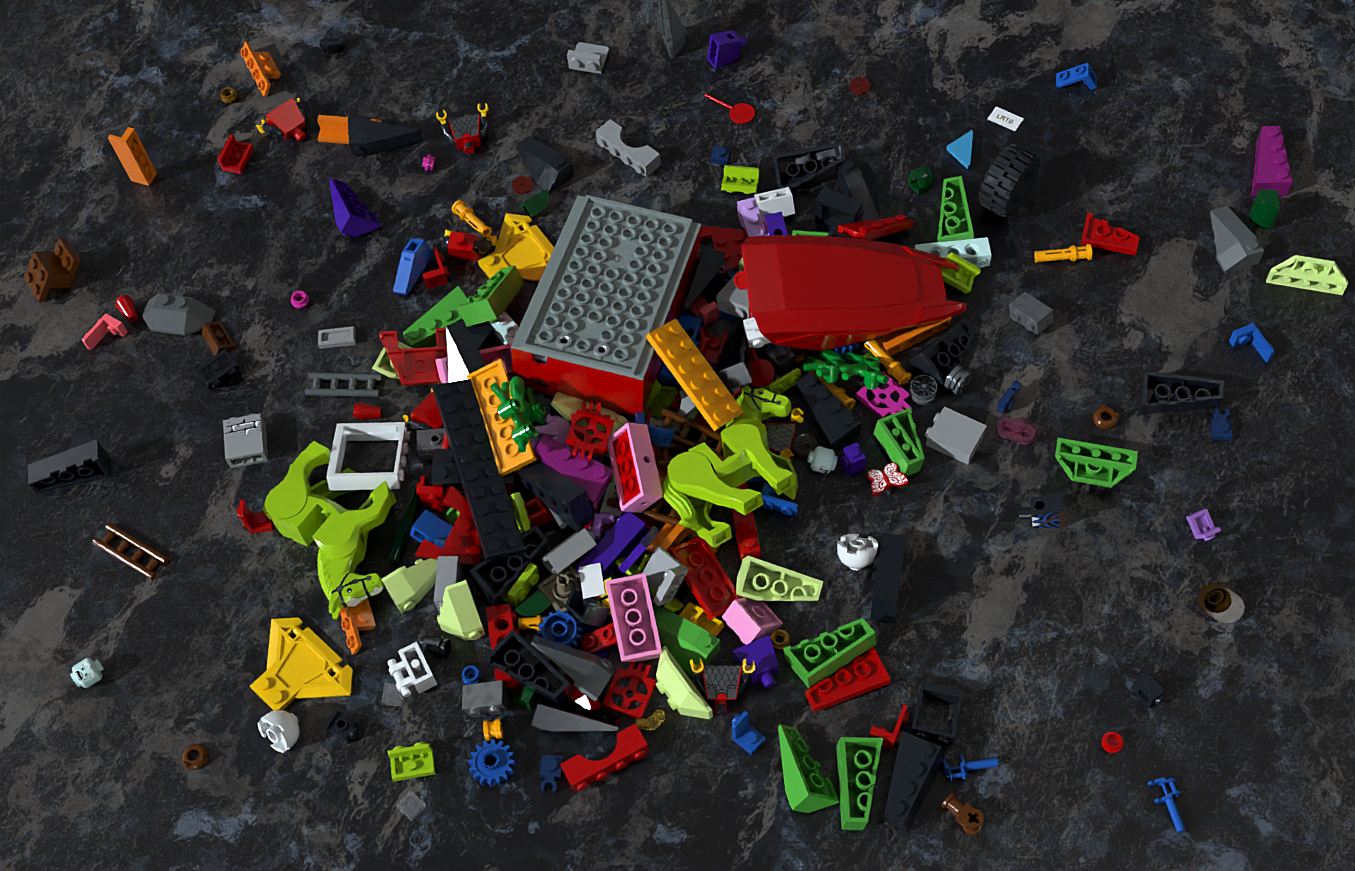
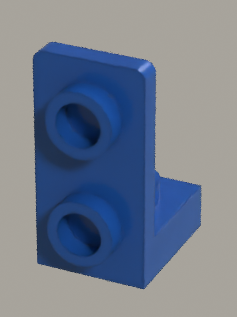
M1089 63L1056 74V86L1058 88L1081 80L1084 84H1087L1090 90L1097 88V76Z
M1254 323L1233 331L1229 340L1233 347L1239 344L1244 345L1250 341L1265 362L1271 360L1274 354L1273 347L1266 341L1261 330Z
M636 411L633 423L647 424V421H644V413ZM647 425L651 444L670 447L674 430Z
M765 480L761 491L764 503L762 506L768 510L780 511L787 516H797L798 504L776 498L775 490Z
M745 710L742 714H737L731 722L732 740L752 756L764 743L765 737L749 724V713Z

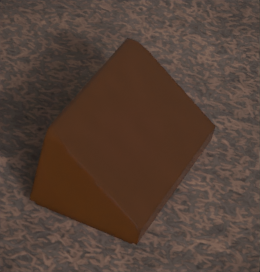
M221 321L204 323L202 335L214 356L224 349L227 352L235 349V345Z

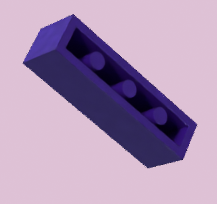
M631 512L620 515L616 524L604 533L602 540L596 543L597 545L590 549V553L578 562L576 567L578 574L579 567L600 563L602 577L605 580L617 567L615 564L616 560L626 557L648 532L646 524Z

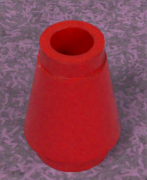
M128 295L118 297L116 299L117 309L128 322L136 321L138 316L133 299Z
M364 402L355 403L353 418H358V420L380 419L382 407Z

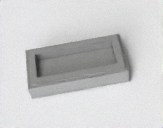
M355 326L318 330L319 349L356 345Z

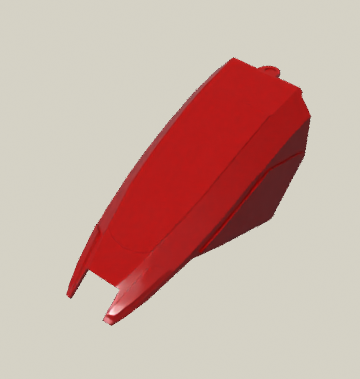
M809 235L747 237L746 241L741 244L744 270L735 275L734 284L738 289H747L751 317L755 318L760 333L774 345L824 351L879 337L899 329L938 322L966 311L967 303L946 300L941 267L959 270V265L928 252L891 243L856 238Z

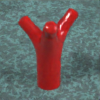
M702 328L699 329L701 340L698 349L702 355H704L708 343L715 338V335L708 337V328H705V331Z

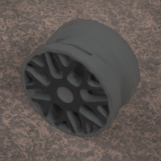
M958 365L948 375L944 386L947 389H952L954 394L959 395L966 389L973 374L970 371H965L964 367Z
M916 376L910 385V398L919 405L932 403L935 400L937 383L931 376Z

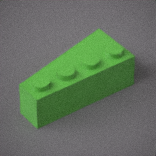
M962 176L944 179L937 242L974 239Z
M516 266L500 269L487 280V284L477 289V294L466 299L467 304H460L457 307L466 326L487 321L494 322L499 319L500 314L506 310L507 305L513 301L514 296L520 292L524 285Z
M459 286L403 332L407 346L411 348L437 346L436 328H445V326L463 320L457 307L460 304H467V297Z
M861 618L840 626L838 630L833 632H824L817 638L809 641L806 639L796 646L783 648L785 660L810 689L841 667L847 665L857 656L866 652L872 646H875L876 634L868 623Z
M840 737L836 747L842 830H864L868 823L883 738Z

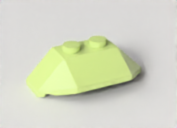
M1298 255L1273 267L1266 279V283L1343 295L1348 285L1347 279L1335 261Z
M666 646L662 647L656 673V686L661 694L665 693L669 699L667 701L673 710L677 709L680 715L711 719L713 717L711 707L704 700Z

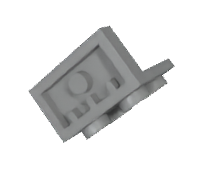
M661 546L655 548L643 571L646 574L648 585L655 590L656 596L652 602L657 606L672 601L689 570Z

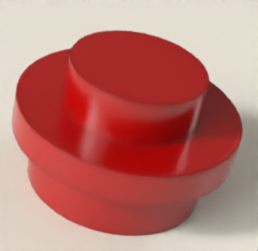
M1107 732L1102 737L1101 744L1107 752L1118 753L1123 748L1124 741L1118 733Z

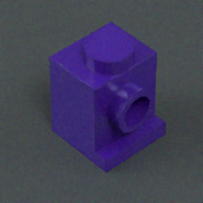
M857 442L843 448V456H841L839 461L847 476L865 469L866 457Z

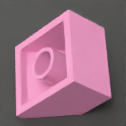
M745 597L735 599L722 616L727 626L734 630L741 642L746 645L770 635L783 624L764 601H754Z

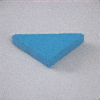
M972 130L947 145L946 149L967 169L970 168Z

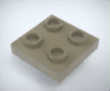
M571 564L537 585L538 589L551 602V606L556 612L557 610H560V612L567 610L565 605L572 589L582 591L580 575Z

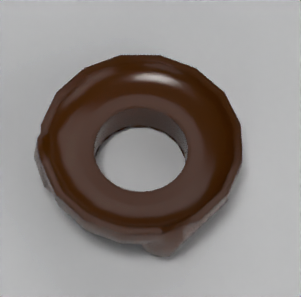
M1105 404L1099 407L1093 414L1095 425L1104 430L1114 428L1119 420V414L1113 408L1106 407ZM1108 413L1112 419L1105 421L1101 418V414Z
M192 744L186 747L181 756L184 767L188 770H197L203 767L209 760L208 750L201 744ZM199 751V757L196 760H189L191 752Z

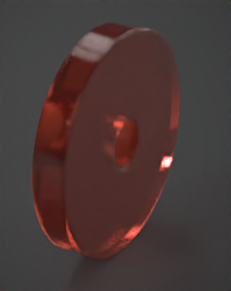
M861 77L854 78L849 84L850 91L856 95H863L870 88L869 81Z
M519 176L512 181V189L517 194H526L531 191L533 186L531 179L526 176Z

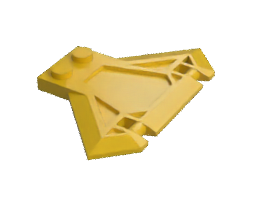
M506 213L495 251L478 260L479 266L489 279L500 269L515 265L522 280L540 281L554 247L537 225H529L532 222L529 216Z
M299 618L271 619L267 670L250 685L251 689L272 710H284L294 699L351 696L353 669L349 665L342 668L339 665L342 659L309 627L302 630L300 626L303 624V621ZM293 633L296 635L294 639L290 637ZM332 671L336 673L333 677L330 675Z

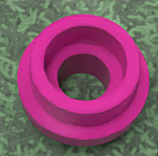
M431 154L423 158L422 167H425V171H432L435 157H432Z
M296 291L292 294L291 303L295 308H303L309 303V297L303 291Z

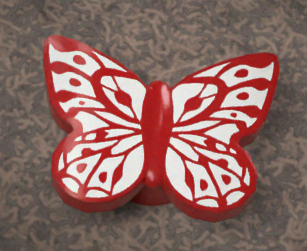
M896 463L887 464L882 471L878 469L868 471L867 477L872 481L871 490L873 495H880L884 490H888L892 486L902 487L908 484V478L902 472H897L898 466Z

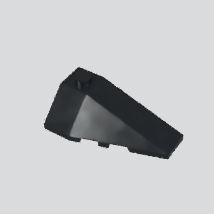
M540 694L531 726L542 731H618L621 718L601 708L588 710L570 698H567L559 705Z

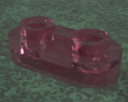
M1011 418L1000 419L996 427L999 436L1021 444L1031 443L1036 433L1033 426Z

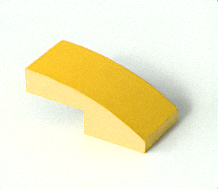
M690 602L679 614L680 617L700 626L715 637L724 628L722 621L716 618L709 620L701 607Z

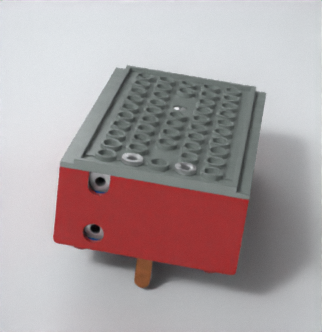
M577 195L512 342L513 376L521 377L525 381V389L531 387L535 392L555 396L557 392L589 403L591 401L595 405H597V402H601V407L632 416L636 415V411L644 413L663 362L647 340L646 335L674 319L678 321L699 262L701 224L681 216L586 195V197Z

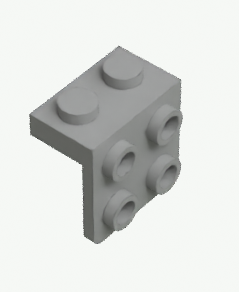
M577 43L575 51L568 50L567 53L569 69L601 74L609 48L589 43Z

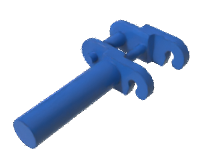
M963 754L959 755L961 760L960 766L950 767L946 763L945 758L942 762L944 773L950 782L952 778L962 777L965 780L966 771L998 766L997 758L965 762ZM960 769L961 771L959 773H951V770Z
M1163 777L1154 780V782L1149 781L1148 786H1162L1165 796L1161 799H1155V803L1165 802L1177 833L1185 831V826L1172 798L1174 796L1177 798L1181 794V791H1177L1174 784L1176 778L1168 777L1166 780ZM1166 784H1170V787L1172 789L1171 793H1168L1165 786Z

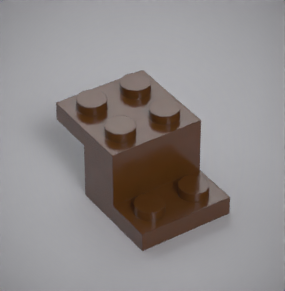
M59 238L54 251L33 252L27 271L24 274V281L28 284L38 302H45L50 288L71 287L81 260L67 239Z

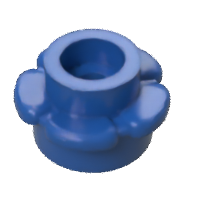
M467 666L462 672V681L466 685L477 684L482 677V673L475 666Z

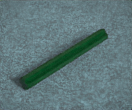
M421 476L417 479L388 554L387 560L390 563H398L421 504L420 495L416 492L417 483L420 482Z

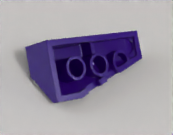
M330 178L335 221L340 232L345 236L357 237L379 228L381 224L372 211L368 212L366 210V204L356 198L357 194L344 181Z

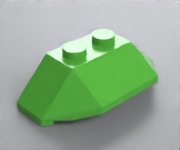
M1063 438L1057 439L1055 452L1056 459L1071 481L1110 488L1136 470L1138 451Z

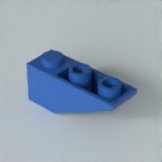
M411 238L403 249L393 288L394 293L407 295L434 256V252L424 240Z
M425 510L413 524L410 536L419 542L426 539L442 548L453 525L444 522L435 513Z

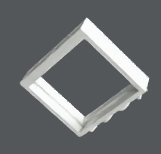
M406 423L337 424L326 476L329 490H373L384 481L387 482L390 489H400L401 481H404L403 467H406L405 454H408L407 441H410V432L406 429ZM399 440L394 472L341 473L347 441Z

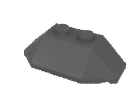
M158 293L147 302L142 317L151 331L186 336L201 330L204 323L213 322L216 311L194 298Z

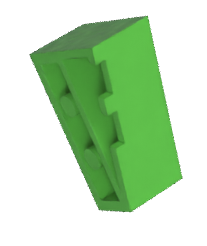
M911 407L879 419L874 430V435L892 462L897 464L898 471L902 472L905 476L919 472L925 459L920 440L917 438L916 425L913 423L911 416Z

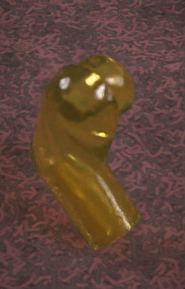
M658 709L648 719L637 717L636 725L640 729L655 730L664 722L665 713L663 710Z

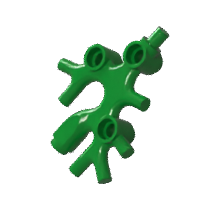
M824 350L820 351L819 359L808 356L806 359L807 363L802 366L803 371L816 370L817 376H823L827 383L837 382L839 372H843V380H848L853 375L864 377V385H866L867 389H877L880 382L887 384L889 378L884 376L879 369L880 359L874 357L870 351L865 355L847 352L846 358L857 363L847 364L844 363L843 358L838 353Z
M513 377L510 383L503 382L501 387L494 382L490 388L501 402V405L497 407L498 414L504 420L509 418L513 420L516 429L511 432V435L518 445V451L523 453L526 451L528 440L539 434L532 423L536 422L543 426L546 422L542 418L546 412L545 405L535 401L533 388L531 387L526 388L525 399V381L521 377Z

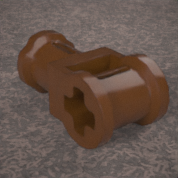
M955 792L951 793L942 803V807L944 809L947 808L956 816L955 820L967 834H978L984 821L983 814L968 803L964 804L957 798Z

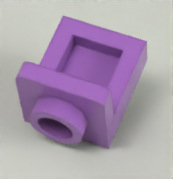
M1202 509L1186 516L1195 539L1204 538V541L1216 537L1215 533L1221 531L1220 527L1214 526L1207 509Z
M607 512L595 513V520L593 524L589 525V530L596 538L594 540L595 543L601 541L604 525L614 526L616 523L615 516Z

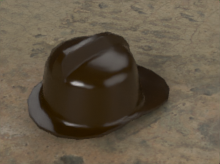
M1210 583L1202 586L1198 596V603L1210 616L1221 623L1228 624L1236 622L1242 617L1245 609L1244 602L1230 588L1221 583Z

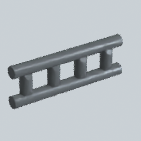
M309 372L308 379L314 381L312 388L305 389V395L379 397L380 390H374L376 381H382L383 375ZM321 380H332L330 389L320 388ZM339 380H350L349 389H338ZM357 381H368L367 389H356Z

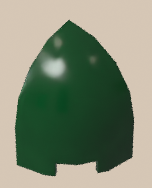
M921 166L909 173L908 185L918 195L932 187L934 176L930 167Z
M548 190L541 191L519 206L524 212L528 211L530 217L539 214L549 203Z
M538 589L514 610L526 617L536 616L547 609L551 602Z
M522 685L513 702L532 709L540 694Z

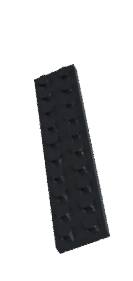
M471 379L434 384L432 387L485 559L491 560L524 553L526 548L502 475L499 474Z

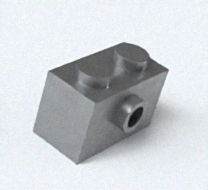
M1026 292L1009 304L1010 317L1037 335L1053 323V309Z
M445 428L417 430V452L420 460H432L435 449H442Z
M502 680L463 685L462 710L474 718L481 717L482 714L499 715L502 712L509 711V687Z

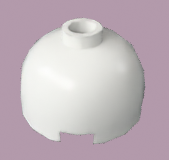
M859 534L841 536V541L837 543V553L843 564L852 570H861L874 562L878 550L876 539L868 536V539L859 538Z
M273 710L264 715L258 722L263 738L268 736L274 743L271 747L278 752L284 753L297 742L300 734L298 718L293 713H288L287 711Z

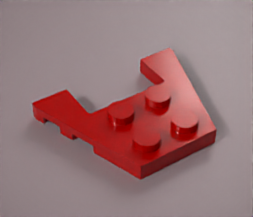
M701 226L700 241L712 240L714 249L726 253L724 260L727 263L724 271L720 270L719 274L723 277L725 270L731 267L734 271L739 270V261L743 257L741 244L748 237L746 230Z
M436 328L435 330L437 347L399 349L397 331L379 333V337L402 386L441 383L436 359L447 357L445 328Z
M450 486L442 503L459 511L460 514L442 548L423 539L415 556L438 560V556H458L461 564L476 566L479 564L484 553L467 500L453 486Z

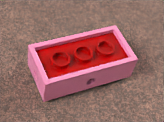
M628 422L609 437L607 446L621 511L641 513L663 497L647 424Z

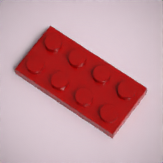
M698 536L669 550L668 553L689 569L684 580L709 620L723 615L735 599L741 598V596L736 595V588L704 539Z

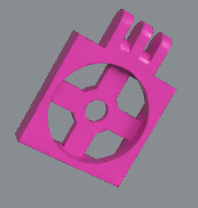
M882 371L883 375L889 378L887 383L890 385L885 390L880 389L878 386L877 389H867L865 385L856 393V398L880 419L911 407L906 403L910 399V394L884 371ZM869 390L875 395V398L870 402L866 396ZM895 391L900 396L897 403L890 398V395ZM883 393L887 397L885 399H881L879 395ZM879 404H886L888 408H879L877 406Z

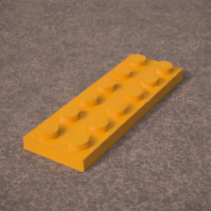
M677 319L646 335L647 340L714 431L744 413L743 409Z
M499 359L467 375V378L471 379L499 474L505 476L536 461L530 439L526 445V451L523 453L519 452L518 445L511 435V432L516 429L511 418L507 420L502 419L497 411V407L501 405V402L490 386L494 382L500 387L503 382L510 383L504 362Z

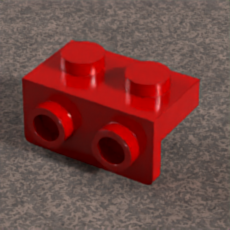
M230 135L228 140L225 141L222 152L218 155V163L222 171L242 174L254 149L253 145L236 141L235 136Z
M421 476L420 482L417 483L416 492L420 495V502L423 503L425 510H432L433 512L448 511L449 506L442 503L446 495L444 488L429 486L426 477Z

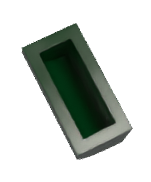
M1259 189L1251 207L1250 217L1252 221L1263 229H1271L1279 211L1278 190Z

